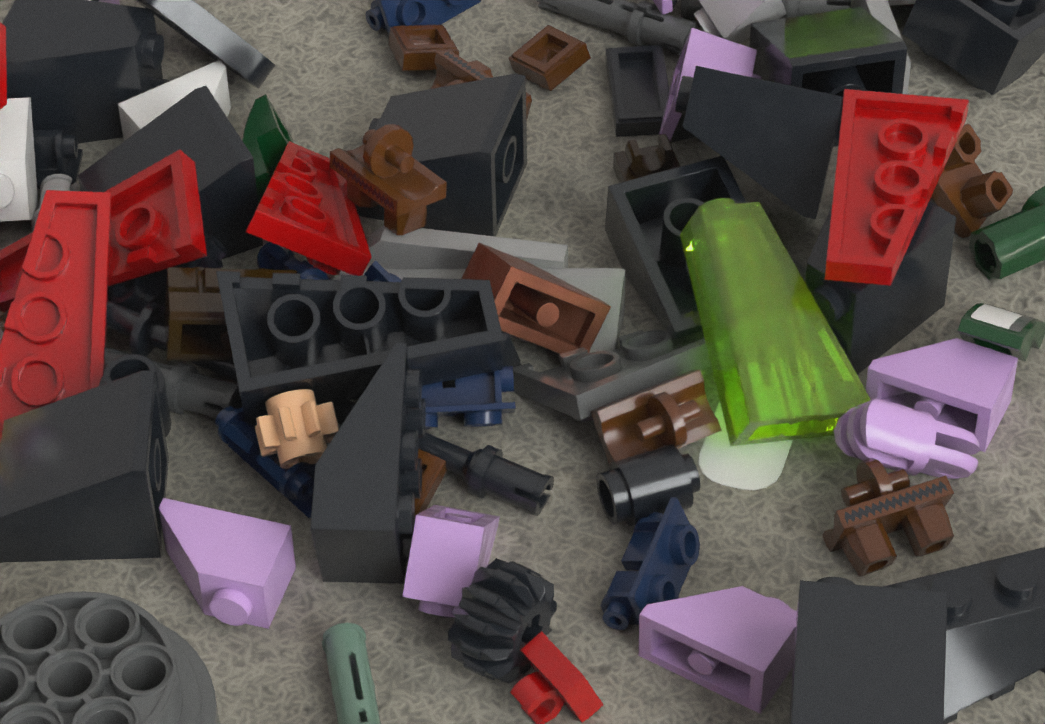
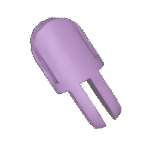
M872 399L849 409L838 419L834 429L835 442L846 455L861 459L862 461L875 458L880 461L884 468L894 471L904 469L911 476L924 473L935 477L946 475L949 479L969 477L978 465L977 459L970 456L980 451L979 441L972 432L936 421L929 412L912 409L882 399Z

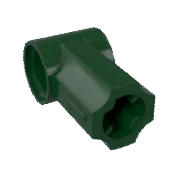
M1045 186L1035 191L1027 199L1020 212L971 233L969 249L974 256L976 267L989 280L993 278L1002 279L1045 260Z

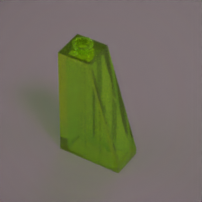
M720 198L704 203L696 210L680 236L730 446L835 436L834 429L838 419L849 409L871 400L760 202L736 204L733 199Z

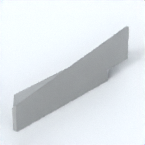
M384 225L371 233L367 243L372 258L364 273L374 261H377L388 273L396 275L401 280L403 277L461 279L479 242L529 262L610 305L611 308L589 353L617 350L625 313V269L568 268V245L425 228L417 229L405 235H396ZM341 271L339 275H331V279L341 280V275L351 274ZM509 334L510 338L517 339V340H521V341H525V342H529V341H526V340H524V339H521V338H519V337H516V336H513V335Z

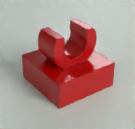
M542 631L521 649V652L536 672L522 678L512 688L510 693L536 724H545L555 718L564 704L581 722L589 719L603 706V703L584 675Z

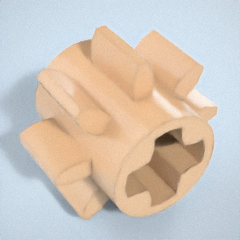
M310 389L292 390L269 398L265 402L268 415L257 417V425L255 426L261 456L264 457L277 453L280 467L283 469H289L300 462L316 464L326 450L327 443L332 441L339 430L333 402L317 405L314 391Z

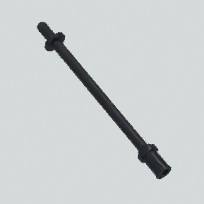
M107 300L106 327L130 336L129 346L131 347V354L146 357L155 347L166 351L165 308L163 305L151 302L146 305L142 313ZM190 361L237 381L234 362ZM349 400L333 403L338 424H343L356 403ZM426 432L424 438H418V449L445 460L446 469L463 476L465 484L468 485V492L472 495L484 498L486 494H489L530 511V514L535 516L541 513L549 500L550 495L543 492L545 489L552 490L554 477L548 474H541L503 458V452L499 448L487 445L484 449L472 452Z

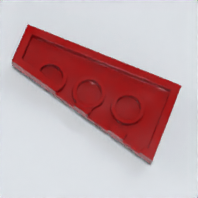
M844 89L825 280L891 286L966 122L969 106L968 99Z
M289 141L246 232L306 256L307 261L311 265L325 273L339 275L343 271L351 275L362 276L372 256L356 205L347 198V180L330 168V158Z
M179 149L105 191L111 192L112 196L108 286L207 256L195 162L182 150ZM33 232L0 250V311L2 312L8 310L11 302L14 301L23 272L22 266Z
M46 190L22 266L23 272L14 301L11 302L4 324L5 330L0 343V445L4 420L98 387L104 375L112 206L111 192Z

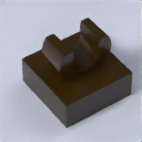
M659 135L658 145L639 148L636 139L629 140L625 151L615 152L613 169L618 182L621 183L680 167L667 135Z

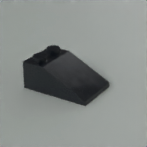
M916 0L902 34L918 44L919 48L926 55L940 59L962 74L970 85L994 95L1022 77L1045 53V0Z
M718 156L608 186L605 221L606 234L622 269H625V276L674 339L793 305V297L724 157Z

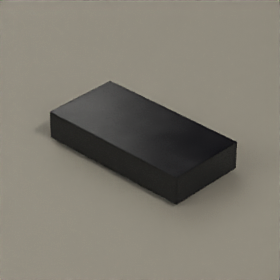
M662 45L606 48V69L616 137L659 135L669 94Z

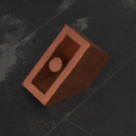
M480 242L461 278L490 280L501 331L560 354L582 347L588 350L589 353L611 308L606 302L533 264Z

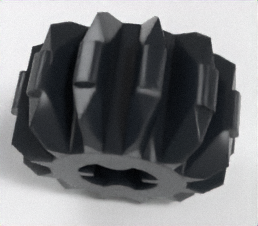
M496 558L486 568L480 567L474 573L472 584L469 587L462 588V599L459 606L452 610L455 620L448 631V641L452 643L451 657L462 663L466 669L490 680L498 679L510 683L520 673L525 674L531 669V664L521 652V649L541 631L546 636L553 631L550 621L557 610V602L553 600L554 584L541 578L540 573L514 561L508 563Z

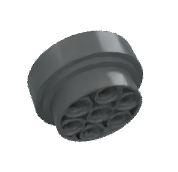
M66 592L28 602L0 619V724H220L212 679L198 653L176 632L159 623L148 611L131 601L99 592Z

